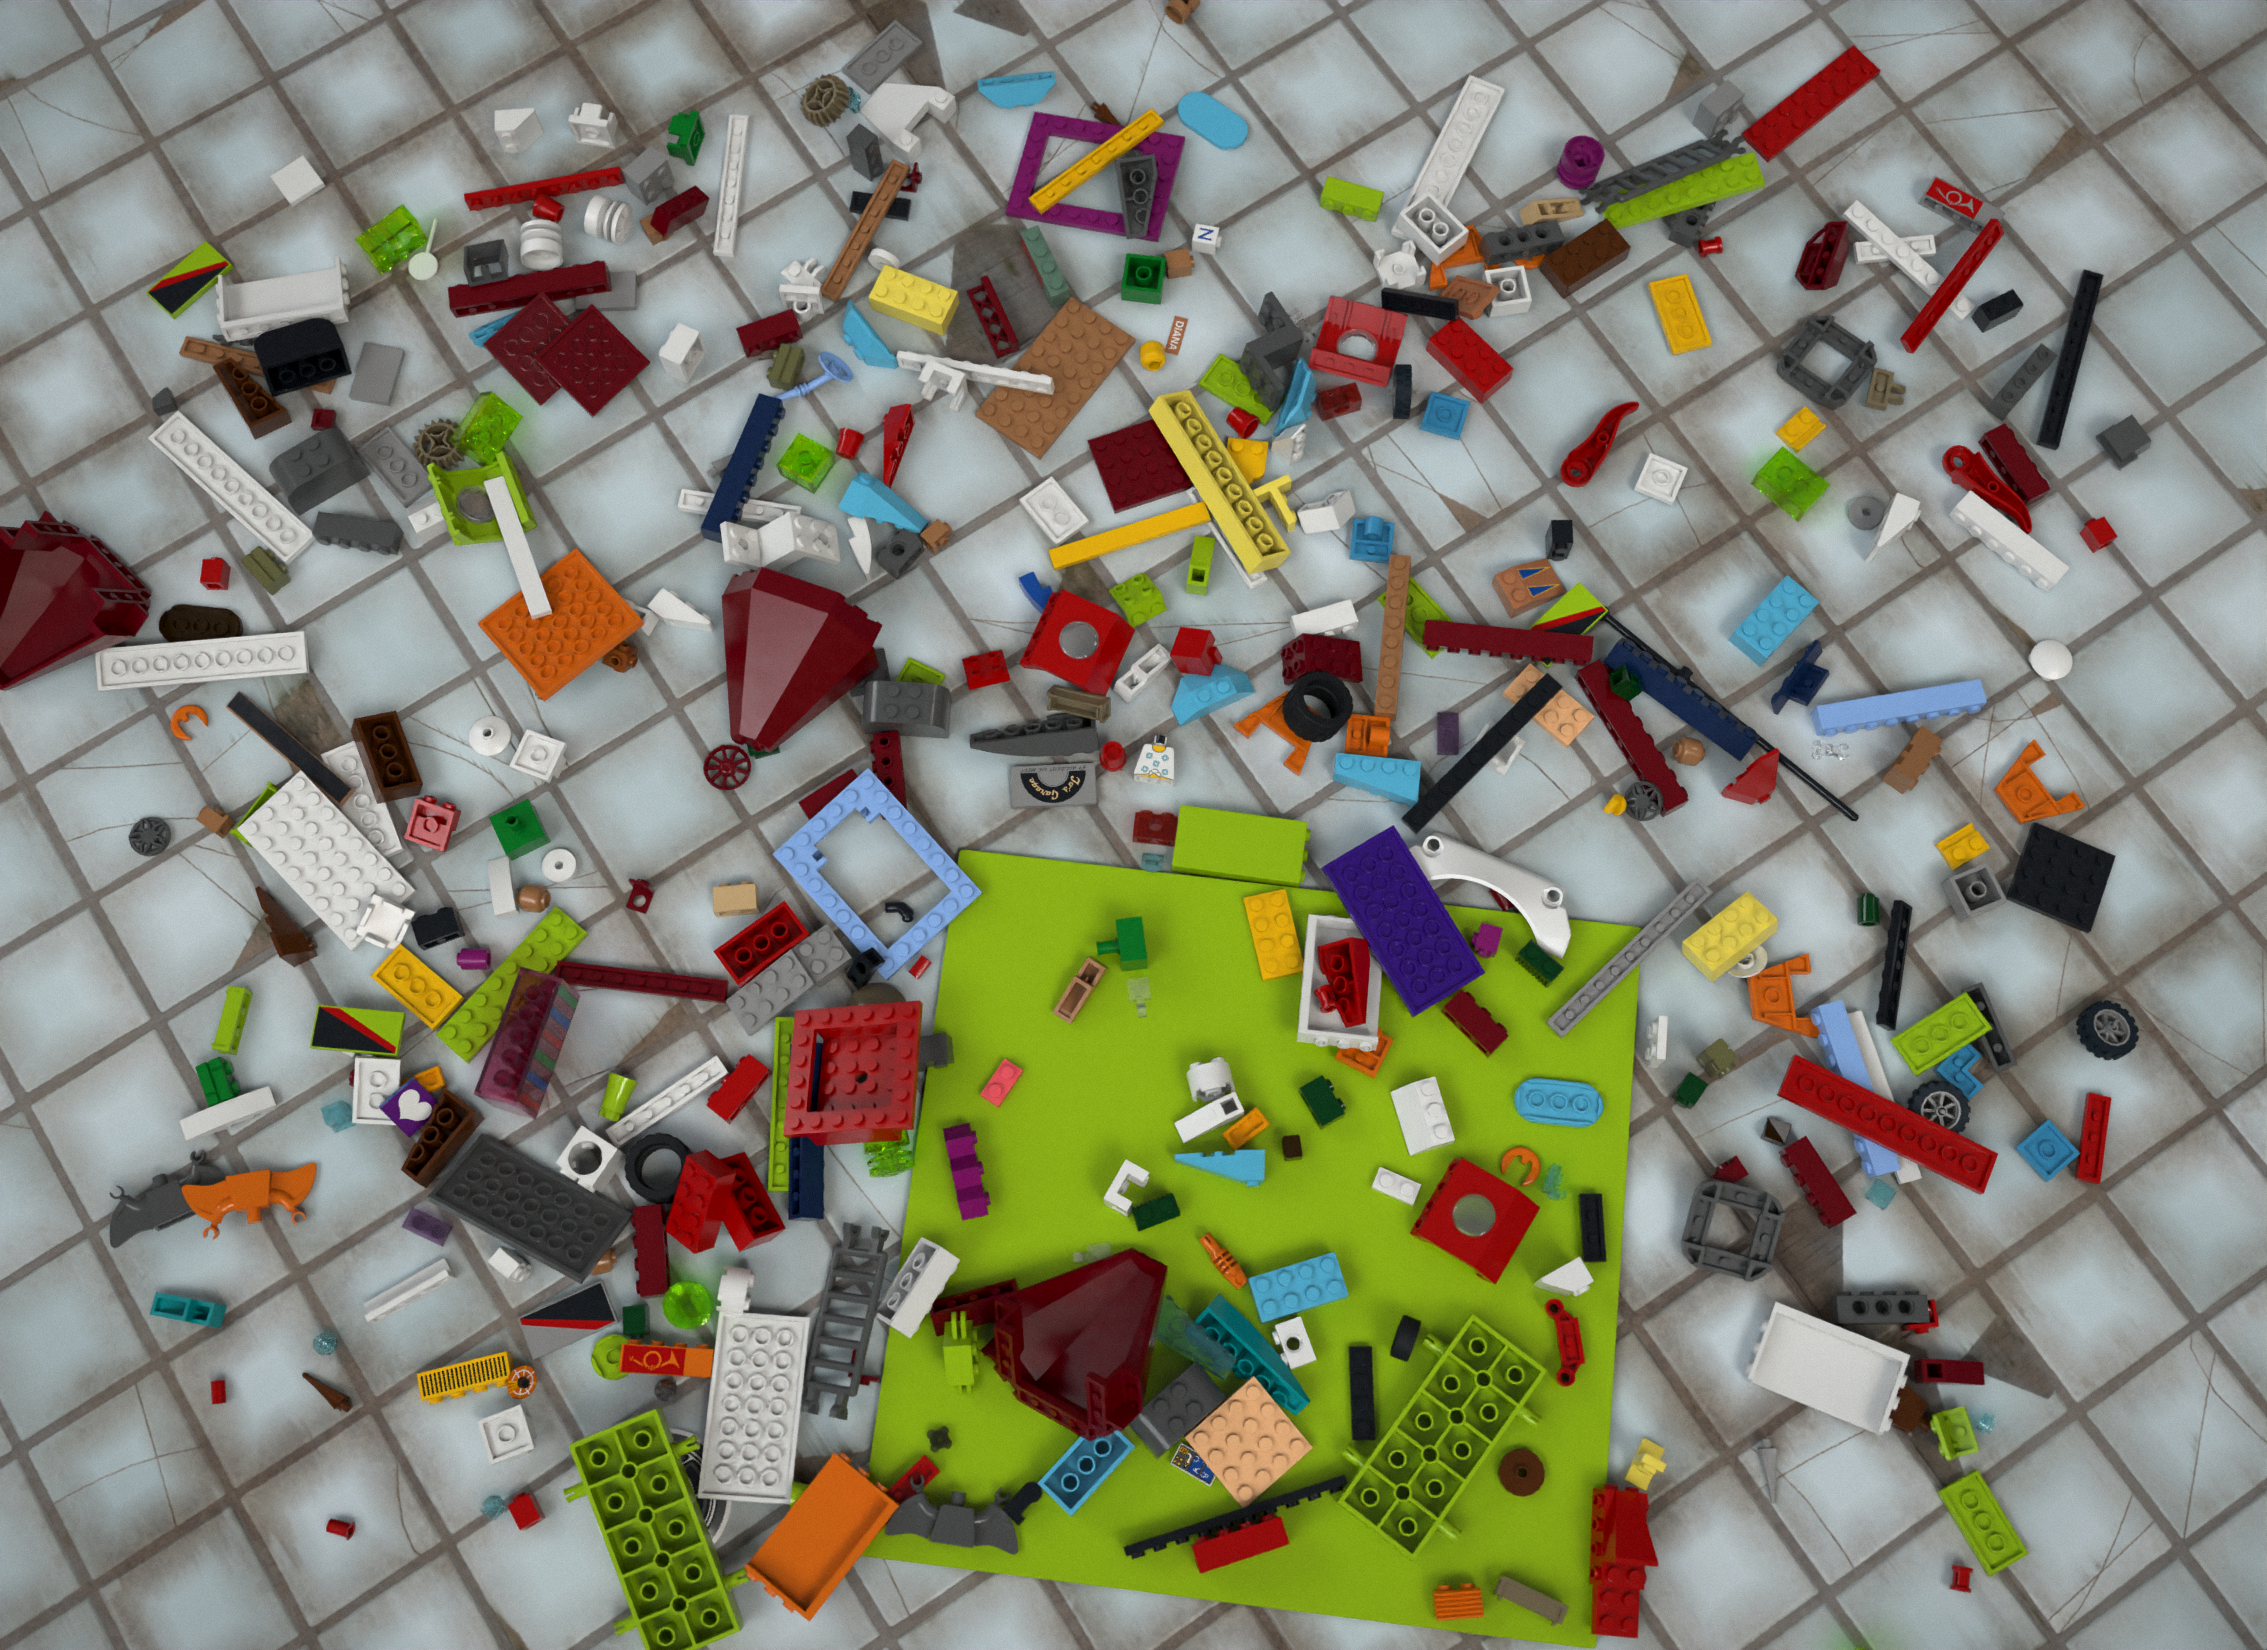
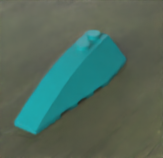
M1220 1293L1184 1331L1212 1360L1221 1367L1227 1366L1235 1372L1234 1375L1239 1379L1245 1378L1248 1380L1254 1376L1276 1403L1294 1415H1297L1309 1404L1310 1399L1274 1348Z

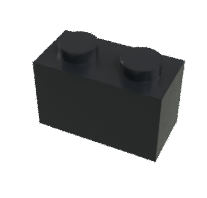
M2012 289L1980 305L1971 318L1980 331L1984 333L2016 317L2024 304Z
M1551 520L1545 535L1546 558L1553 561H1563L1567 559L1573 545L1572 520Z
M453 907L440 908L437 910V913L421 915L416 918L417 920L411 922L417 944L424 951L465 936L459 914Z

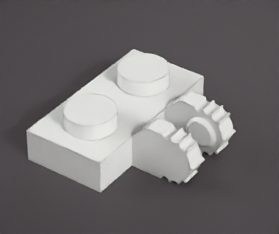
M811 257L805 262L803 267L794 260L781 272V275L788 283L798 286L814 285L821 289L822 284L818 279L824 274L826 268L820 265L810 274L809 272L816 266L818 261Z

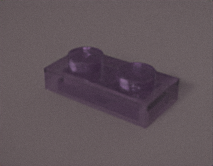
M1437 712V755H1458L1459 713Z
M412 1207L402 1228L443 1247L453 1226Z

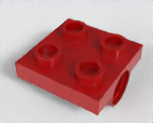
M1002 650L990 651L989 653L962 659L969 690L1010 681Z

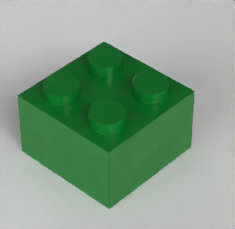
M1126 253L1121 285V300L1161 305L1166 258Z

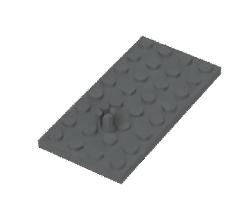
M484 1134L479 1136L428 1195L429 1202L580 1284L584 1282L629 1224L632 1215L630 1212Z

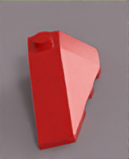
M908 403L890 407L888 414L884 415L882 421L884 426L883 483L890 489L915 425L912 405Z
M1778 748L1756 759L1746 768L1747 771L1735 778L1736 783L1734 785L1729 783L1721 792L1722 797L1749 805L1757 802L1763 804L1770 800V795L1776 786L1780 752Z
M1350 937L1318 946L1320 970L1323 975H1326L1329 985L1333 987L1332 992L1336 1001L1339 1002L1338 1011L1345 1028L1366 1024L1370 970L1367 940Z

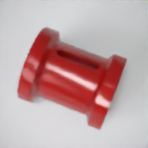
M1720 236L1706 241L1703 239L1698 240V252L1701 258L1706 257L1708 254H1721L1723 252Z
M1329 984L1320 986L1314 991V995L1318 997L1321 1004L1320 1010L1322 1013H1330L1340 1006L1332 993L1333 987Z
M1952 1565L1951 1569L1954 1571L1953 1583L1950 1585V1589L1971 1593L1969 1584L1970 1573H1973V1569Z

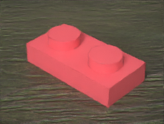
M1004 1059L980 1096L999 1108L1022 1075L1023 1070L1007 1059Z

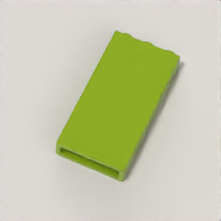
M1181 805L1172 871L1299 888L1300 882L1304 883L1305 870H1302V862H1307L1308 850L1304 849L1305 841L1309 842L1311 829H1307L1308 822Z

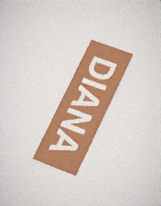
M1174 317L1165 348L1166 353L1178 355L1188 322L1187 318Z

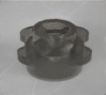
M942 1426L939 1430L928 1431L927 1438L930 1439V1450L936 1453L939 1449L951 1448L952 1441L949 1440V1429Z

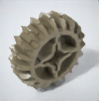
M822 74L820 79L815 78V82H810V87L805 88L806 93L801 95L803 97V100L800 102L803 115L813 125L820 127L824 125L829 126L831 122L835 124L837 118L841 119L840 115L846 113L845 107L849 106L848 101L851 99L846 83L839 77L830 74L827 76Z
M439 419L438 423L432 420L431 425L424 424V430L418 429L420 435L414 436L416 441L413 443L414 454L425 468L434 462L443 470L447 468L451 471V466L455 465L459 468L458 462H465L463 456L468 455L467 449L470 448L469 438L458 423H452L449 419L445 422L443 419ZM456 437V443L454 448L452 449L451 446L454 443V438ZM431 443L430 451L427 454L428 445Z

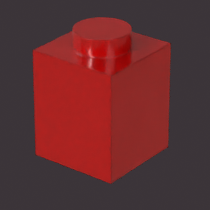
M2104 516L2097 520L2092 518L2084 523L2085 527L2079 533L2092 553L2110 545L2118 537Z
M219 557L203 559L200 583L207 590H228L231 567Z
M522 1492L513 1497V1502L507 1505L519 1530H527L546 1519L534 1494Z

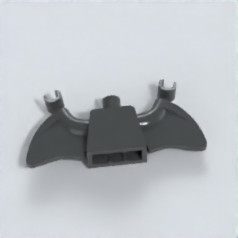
M193 1151L190 1154V1159L194 1162V1166H191L190 1176L182 1183L177 1180L168 1182L165 1174H159L152 1178L156 1189L147 1192L146 1199L136 1200L130 1195L126 1196L124 1189L121 1186H117L121 1189L119 1196L115 1197L110 1192L112 1198L121 1200L114 1210L110 1223L109 1235L111 1246L118 1248L140 1232L156 1229L159 1232L196 1215L184 1198L181 1190L182 1186L214 1185L221 1181H226V1175L215 1168L201 1166V1162L206 1159V1152L201 1151V1159L197 1160L195 1158L196 1151Z
M920 1475V1485H915L911 1477V1488L916 1491L917 1495L908 1498L900 1504L885 1528V1534L889 1536L916 1534L926 1539L929 1537V1542L969 1548L989 1545L1013 1555L1018 1552V1542L1014 1526L1008 1515L999 1507L1010 1498V1492L1006 1495L1005 1499L1000 1497L999 1492L1003 1487L997 1490L994 1495V1503L991 1502L986 1510L974 1512V1509L964 1507L966 1493L952 1491L950 1505L940 1504V1506H936L930 1503L926 1492L923 1493V1476Z

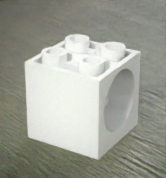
M581 1125L556 1164L561 1166L559 1171L574 1181L579 1178L577 1183L592 1193L595 1190L602 1193L627 1155ZM600 1148L602 1151L600 1167L593 1173L581 1175L579 1172L580 1157L587 1150Z

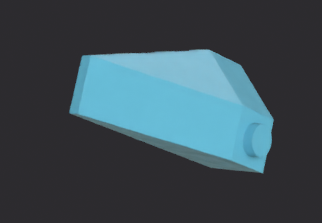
M862 471L852 479L838 508L857 518L864 519V516L875 518L876 523H894L896 528H905L907 531L918 534L929 523L927 519L879 479Z
M1235 1150L1233 1155L1217 1151L1210 1153L1209 1157H1206L1205 1153L1174 1155V1162L1238 1183H1246V1187H1259L1260 1183H1264L1265 1150Z

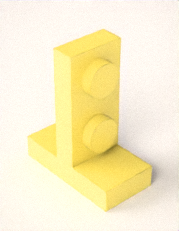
M1288 474L1252 490L1260 503L1268 499L1270 500L1287 533L1295 530L1297 521L1295 512L1289 510L1287 506L1288 501L1284 492L1291 489L1292 480Z
M1642 1438L1624 1477V1481L1646 1491L1653 1475L1664 1472L1667 1464L1660 1461L1665 1449Z

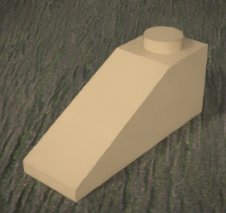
M1578 197L1535 200L1519 211L1524 226L1555 220L1561 223L1584 216Z

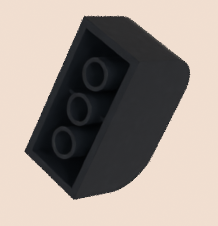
M312 318L267 331L261 334L254 342V350L272 397L352 374L337 329L331 321L324 318Z

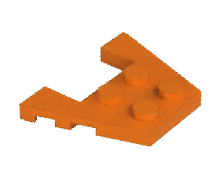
M1474 225L1465 226L1469 230L1466 244L1438 266L1431 261L1429 291L1445 289L1448 286L1444 269L1480 262L1483 263L1485 271L1503 268L1499 264L1486 265L1479 247L1482 237Z
M1286 691L1268 702L1258 711L1249 714L1242 721L1236 722L1233 728L1249 739L1261 723L1295 747L1283 765L1299 776L1312 742L1303 740V738L1295 735L1285 722L1284 715L1282 714V704L1289 692ZM1307 705L1311 712L1321 717V715L1318 712H1316L1314 709Z
M2032 740L1994 788V792L2019 825L2079 811L2085 807L2074 791L2056 802L2030 769V765L2046 755L2035 740Z
M1809 954L1801 955L1800 957L1762 970L1754 976L1747 977L1752 1020L1810 1038H1818L1819 1030L1817 1026L1813 1025L1811 1018H1796L1790 975H1808L1811 973Z

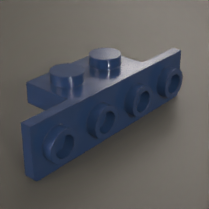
M1815 640L1812 645L1807 647L1805 655L1795 664L1790 676L1784 679L1780 690L1772 696L1771 705L1774 714L1778 715L1789 699L1808 706L1829 677V670L1814 665L1822 653L1820 641Z

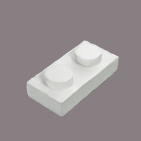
M1379 1167L1371 1189L1413 1206L1421 1184Z

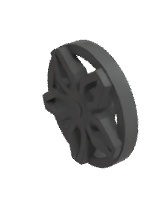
M1648 781L1632 784L1624 796L1627 803V813L1638 821L1654 819L1659 815L1663 807V796L1660 789ZM1641 785H1647L1651 788L1644 791ZM1632 791L1635 797H1630ZM1656 794H1657V797H1658V805L1656 804L1655 801H1653V799L1655 798ZM1634 800L1635 804H1629V801ZM1637 807V808L1635 809V813H1634V812L1631 810V808ZM1647 811L1653 812L1651 816L1644 818Z
M155 817L140 819L133 826L129 835V842L133 850L147 857L163 852L171 839V831L168 825ZM150 822H158V823L155 824V825H153V827H152V824H151ZM145 823L148 825L147 829H144ZM164 830L166 832L165 840L160 836ZM141 835V838L135 839L136 836ZM135 842L140 843V850L136 847ZM153 845L155 847H159L158 849L149 852Z

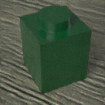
M1689 1072L1671 1097L1675 1099V1103L1680 1107L1691 1109L1709 1084Z
M646 1305L622 1307L623 1335L630 1336V1340L644 1339L643 1335H649L650 1308Z

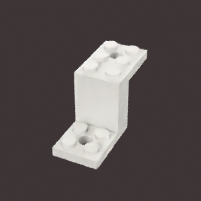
M790 511L758 530L727 521L720 524L724 561L729 564L756 571L760 567H765L778 572L803 557L834 565L841 562L836 525Z

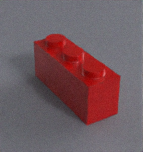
M750 1054L740 1058L736 1064L737 1068L732 1074H727L722 1080L723 1085L720 1089L713 1091L707 1099L708 1103L706 1106L729 1125L772 1074L767 1067Z

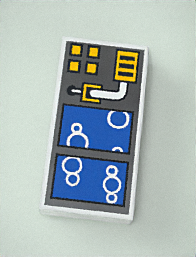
M1183 1443L1180 1444L1170 1464L1210 1487L1216 1477L1195 1450Z

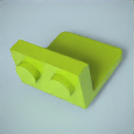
M1145 573L1137 574L1109 590L1111 597L1122 609L1126 622L1133 628L1167 611L1161 591Z
M1966 1406L1937 1412L1932 1415L1933 1419L1930 1420V1424L1934 1434L1938 1433L1940 1439L1938 1448L1941 1456H1945L1947 1461L1981 1451Z

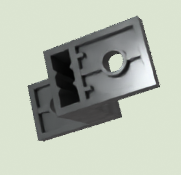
M1271 291L1265 294L1258 314V320L1266 328L1268 334L1246 343L1239 368L1241 373L1250 381L1251 388L1260 396L1262 404L1270 412L1278 409L1285 390L1284 385L1273 370L1296 360L1304 337Z

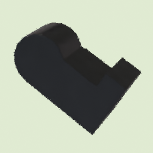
M872 947L858 955L846 977L859 990L871 980L877 969L883 966L885 960Z
M1028 1482L1003 1507L1002 1510L1018 1526L1026 1520L1021 1514L1032 1503L1038 1502L1041 1499L1043 1493L1041 1486L1036 1482Z

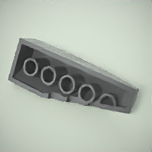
M1069 713L1049 715L1047 720L1037 722L1036 719L1029 720L1027 725L1020 727L1016 724L1008 725L1000 732L998 729H992L970 735L971 749L1012 756H1071L1075 753L1089 754L1099 750L1096 720Z

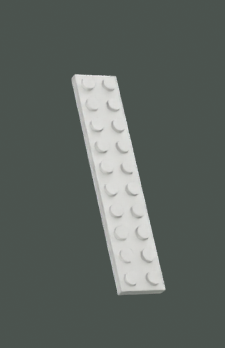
M1469 75L1402 211L1427 191L1448 208L1505 93L1504 88ZM1397 218L1392 228L1391 235H1394L1406 241H1410V239L1397 227Z
M179 411L148 437L158 449L286 565H289L316 539L306 525Z
M305 631L115 647L95 653L98 691L310 673L307 635Z

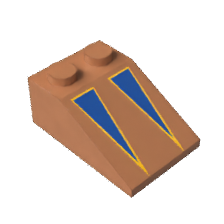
M1547 558L1513 566L1495 574L1492 582L1493 588L1511 619L1566 594Z

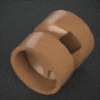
M1170 0L1165 6V12L1173 22L1181 25L1189 18L1190 13L1197 9L1200 5V0Z

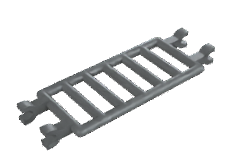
M1722 129L1713 138L1699 140L1597 182L1590 189H1578L1579 194H1586V197L1580 200L1583 206H1586L1592 200L1596 203L1601 201V205L1595 208V212L1600 214L1609 205L1629 201L1725 161L1734 153H1746L1745 148H1738L1739 144L1744 142V137L1738 136L1730 144L1727 140L1722 141L1723 137L1728 135V130ZM1702 148L1716 154V156L1709 158L1695 150ZM1685 155L1699 163L1691 165L1678 159V157ZM1667 162L1682 170L1673 172L1660 165ZM1651 170L1664 177L1657 180L1642 172ZM1634 177L1646 183V185L1638 187L1625 179ZM1616 184L1629 192L1620 194L1608 187Z
M844 1222L843 1225L844 1237L842 1245H836L833 1249L804 1374L803 1387L808 1389L807 1396L800 1411L818 1415L820 1392L836 1394V1399L830 1409L829 1417L847 1420L849 1397H855L858 1393L888 1261V1254L882 1250L890 1232L881 1227L872 1226L870 1250L855 1248L856 1237L860 1234L861 1226ZM841 1255L878 1260L876 1273L838 1268ZM836 1277L873 1282L871 1295L867 1296L833 1290ZM834 1299L868 1305L866 1317L859 1318L828 1313L830 1301ZM832 1322L863 1327L861 1339L856 1341L823 1335L825 1323ZM820 1344L858 1350L855 1364L818 1358ZM815 1367L853 1373L850 1387L812 1380Z

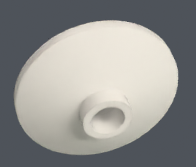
M487 716L479 719L474 723L469 732L471 747L475 752L483 756H495L502 753L511 741L509 725L503 719L496 716ZM491 731V735L486 737L485 733Z
M1759 945L1727 972L1739 978H1747L1760 973L1768 961L1765 949Z

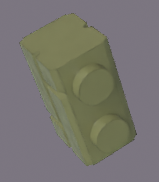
M782 343L779 350L776 349L774 351V364L767 371V379L771 387L783 389L784 391L794 389L806 358L802 348Z
M257 546L250 554L242 558L240 562L270 595H274L281 587L290 582L291 579L286 575L289 571L281 562L278 565L274 562L276 557L269 549L264 551L261 546Z
M1719 1038L1696 1058L1701 1067H1705V1072L1710 1078H1714L1717 1075L1721 1078L1735 1067L1733 1062L1737 1060V1056L1732 1049H1728L1729 1046L1723 1038Z

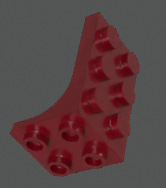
M1302 633L1282 647V677L1284 678L1285 685H1291L1302 676L1314 671L1327 672L1336 676L1341 681L1353 683L1363 681L1360 641Z

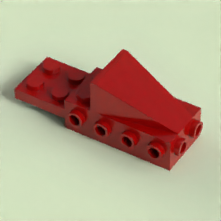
M1604 1484V1489L1593 1488L1589 1585H1593L1591 1634L1638 1639L1640 1590H1644V1584L1647 1579L1645 1566L1658 1567V1559L1647 1524V1512L1649 1510L1648 1493H1640L1639 1488L1625 1487V1491L1618 1490V1485Z

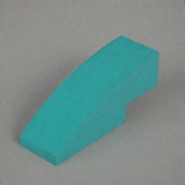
M156 1292L150 1315L221 1329L227 1306Z

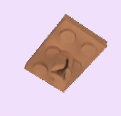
M1457 275L1439 296L1458 299L1459 316L1475 320L1482 316L1484 309L1494 300V297L1500 290L1497 285Z

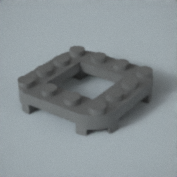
M1828 314V316H1812L1807 320L1803 328L1787 348L1783 350L1777 363L1776 372L1784 381L1819 405L1830 410H1836L1847 403L1870 374L1878 359L1873 348L1875 345L1870 340L1865 343L1835 323V317ZM1820 339L1853 361L1833 386L1800 364Z
M1720 1179L1704 1180L1693 1193L1681 1239L1682 1253L1696 1268H1703L1744 1279L1747 1282H1754V1280H1758L1767 1273H1770L1773 1267L1771 1264L1782 1221H1785L1783 1207L1779 1200L1768 1192ZM1720 1203L1759 1214L1748 1256L1705 1245L1716 1204Z

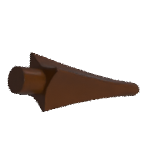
M1097 102L1091 105L1090 108L1095 111L1094 118L1103 123L1122 126L1104 102L1101 106Z
M305 1372L302 1374V1377L318 1390L334 1410H343L346 1413L351 1410L352 1404L348 1402L350 1397L326 1386Z

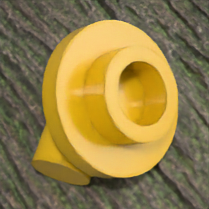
M1614 794L1603 808L1604 812L1607 814L1613 813L1617 816L1621 815L1627 806L1624 796Z

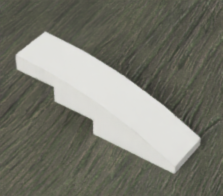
M267 1086L209 1107L180 1120L179 1123L185 1140L188 1142L229 1129L233 1124L252 1119L256 1114L275 1109L276 1104L270 1087Z

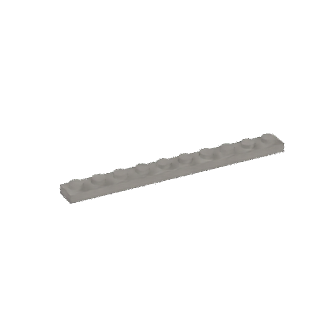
M1697 877L1563 1005L1546 1024L1562 1039L1713 892Z

